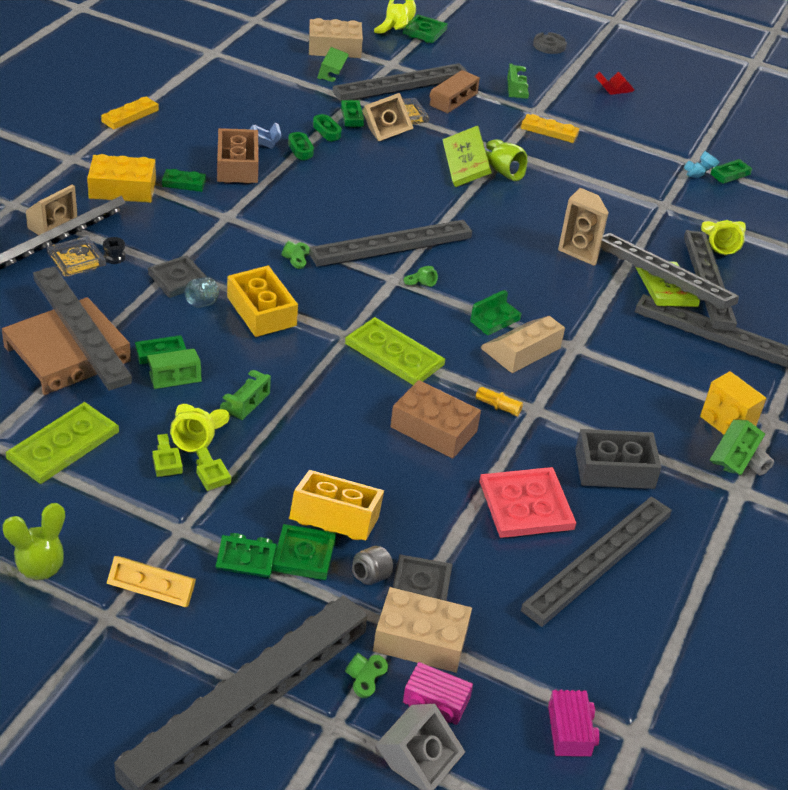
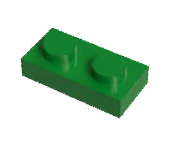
M341 100L344 125L351 128L363 127L364 118L360 100Z
M738 159L713 167L710 174L724 184L751 175L752 168Z
M166 169L162 178V187L199 192L203 191L206 183V174L195 171L186 172L177 169Z
M182 335L135 342V351L139 364L148 363V355L186 350Z

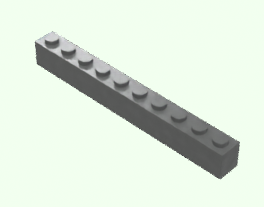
M342 595L336 601L329 602L321 612L315 616L308 617L303 625L295 631L285 634L280 642L273 647L266 648L251 663L244 664L228 680L219 682L213 691L204 697L197 698L187 710L170 718L161 729L149 733L135 748L123 752L117 761L114 762L116 781L125 790H160L366 632L368 615L345 595Z

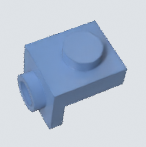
M277 123L273 124L270 131L253 124L249 129L258 130L259 146L263 145L272 149L281 138V131Z

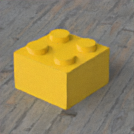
M729 371L711 382L700 417L725 435L733 420H748L756 426L767 398Z

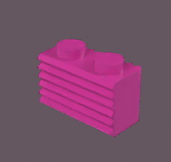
M418 662L406 684L403 702L405 705L408 704L409 707L417 704H436L446 722H453L454 725H457L471 697L473 683Z
M553 690L548 709L555 756H591L594 746L599 745V730L597 727H593L592 720L595 717L594 703L589 702L588 694L585 690L582 692L580 690Z

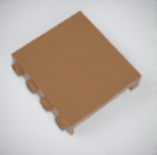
M88 297L79 300L123 364L130 362V343ZM54 309L2 328L4 347L8 352L15 350L41 381L42 393L44 395L97 375Z

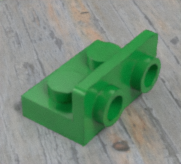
M502 290L473 304L470 322L489 336L519 321L521 313L507 303L508 292Z
M230 533V536L222 535L216 569L271 578L277 545L268 538L259 537L257 540H250L238 533Z

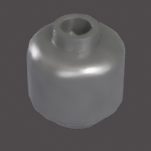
M372 546L356 553L353 559L352 570L354 576L364 584H375L388 578L392 573V557L381 546Z

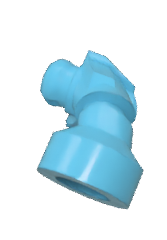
M704 151L700 156V163L688 161L684 169L688 171L686 174L688 177L699 178L710 168L716 167L720 161Z

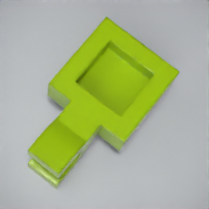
M168 434L157 435L158 450L152 451L156 476L182 474L183 467L179 449L170 448Z
M206 447L196 450L199 457L196 460V473L207 491L231 483V475L221 459L213 461Z

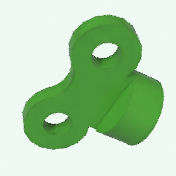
M288 240L281 256L287 259L291 258L290 262L295 268L303 269L306 265L304 257L309 255L310 247L302 242L295 244Z
M424 266L417 273L408 275L403 280L406 285L421 282L422 285L432 287L437 282L438 274L433 266Z
M357 653L344 672L356 679L353 683L354 692L361 698H368L375 691V678L381 677L387 672L388 664L380 655H373L366 659ZM374 663L379 664L380 669H377ZM361 684H365L367 686V690H364L361 687Z

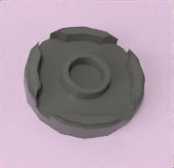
M541 32L535 35L533 46L544 53L558 54L565 51L567 42L559 34L548 32V35H544Z

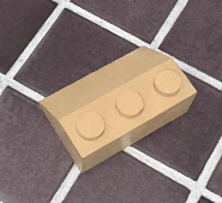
M579 188L569 198L558 247L559 251L594 266L597 264L609 213L599 195Z
M546 316L529 321L483 344L481 349L508 371L514 373L560 349L565 327L552 317Z

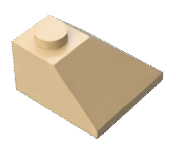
M70 185L38 201L27 209L28 229L40 235L76 218L75 186Z

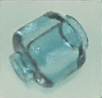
M210 277L192 279L186 287L185 296L187 301L196 308L210 306L218 300L219 287Z

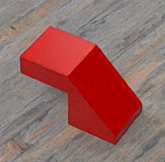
M600 71L594 76L610 95L630 93L635 90L619 71L609 81Z

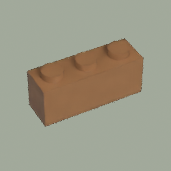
M461 70L431 90L430 106L448 114L478 93L480 77Z

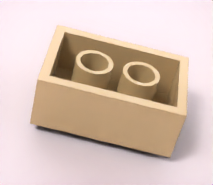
M321 18L310 19L309 55L326 56L330 47L348 53L350 58H361L363 41L362 22L355 20L347 22L338 19L323 20Z
M390 587L376 628L373 652L416 663L421 662L428 666L457 673L472 607Z

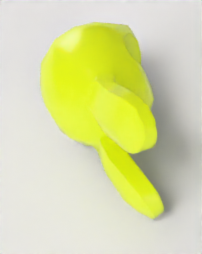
M389 0L386 19L381 25L374 28V33L383 34L393 26L395 30H401L406 27L416 13L414 0H405L406 3L394 4V0Z
M729 220L720 221L716 224L705 221L701 225V230L709 236V242L714 251L728 256L735 254L742 248L746 225L744 222H732Z
M188 404L178 405L175 412L176 417L171 423L170 434L172 441L179 449L188 453L196 452L197 449L203 447L207 448L215 435V429L228 423L230 418L229 412L218 409L209 414L200 408H194Z

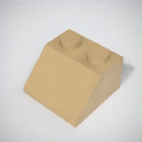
M400 93L365 105L362 110L368 127L378 142L413 129Z

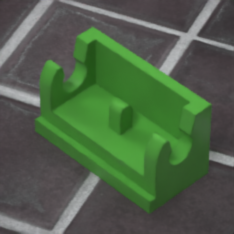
M330 47L321 64L317 78L335 82L336 78L331 77L329 72L339 75L349 54Z
M509 63L507 75L509 97L528 99L527 76L517 74L519 71L525 72L526 68Z
M195 349L147 356L151 369L149 374L154 389L202 382L201 362Z
M251 370L248 375L255 377L257 380L248 378L246 383L235 394H225L223 399L227 401L220 404V409L227 410L230 415L243 420L270 394V375H264L256 370Z
M733 420L709 461L713 464L724 466V471L742 475L765 433L748 420Z

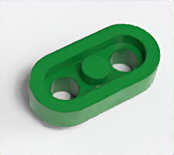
M324 114L314 116L313 127L327 141L334 142L341 138L342 128L330 116Z
M302 132L290 133L288 145L294 155L303 161L312 158L314 146L308 136Z

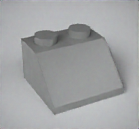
M436 704L411 705L376 744L389 767L420 790H434L465 753Z

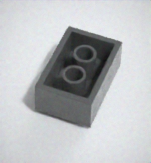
M580 429L575 452L581 485L655 489L662 467L653 432Z

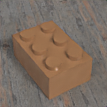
M218 128L217 182L258 183V130Z
M418 380L393 405L390 427L454 458L477 432L481 410Z

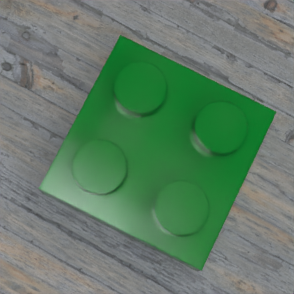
M417 14L403 28V34L411 38L422 39L427 43H434L447 30L448 23Z
M283 524L272 571L326 580L336 533Z

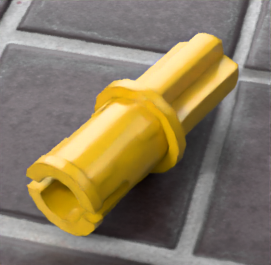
M479 387L475 396L476 399L495 406V410L501 409L517 417L523 407V402L509 398L503 392L499 394L484 387Z

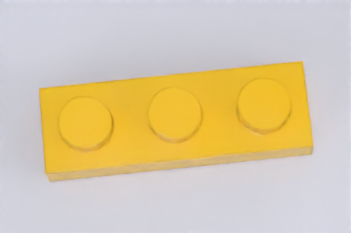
M147 96L141 97L134 102L127 103L122 107L102 114L101 122L114 130L159 111V104Z
M527 114L521 125V129L571 143L575 142L580 129L571 124L559 123L553 119H544L535 114Z
M114 556L107 584L188 607L196 579L124 557Z

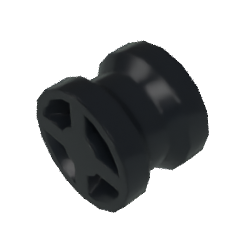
M110 237L103 241L104 260L110 264L122 263L126 258L124 240L118 237Z

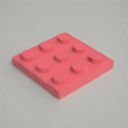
M553 467L481 474L479 482L500 538L575 530V518Z

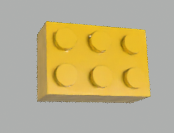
M105 154L93 155L87 177L89 199L113 200L122 196L124 201L151 203L156 182L155 159L107 156Z
M269 265L227 276V298L255 337L297 326L298 304Z
M309 470L294 490L289 519L297 521L301 525H312L322 528L324 531L348 535L349 538L354 540L362 539L366 541L379 518L384 490Z

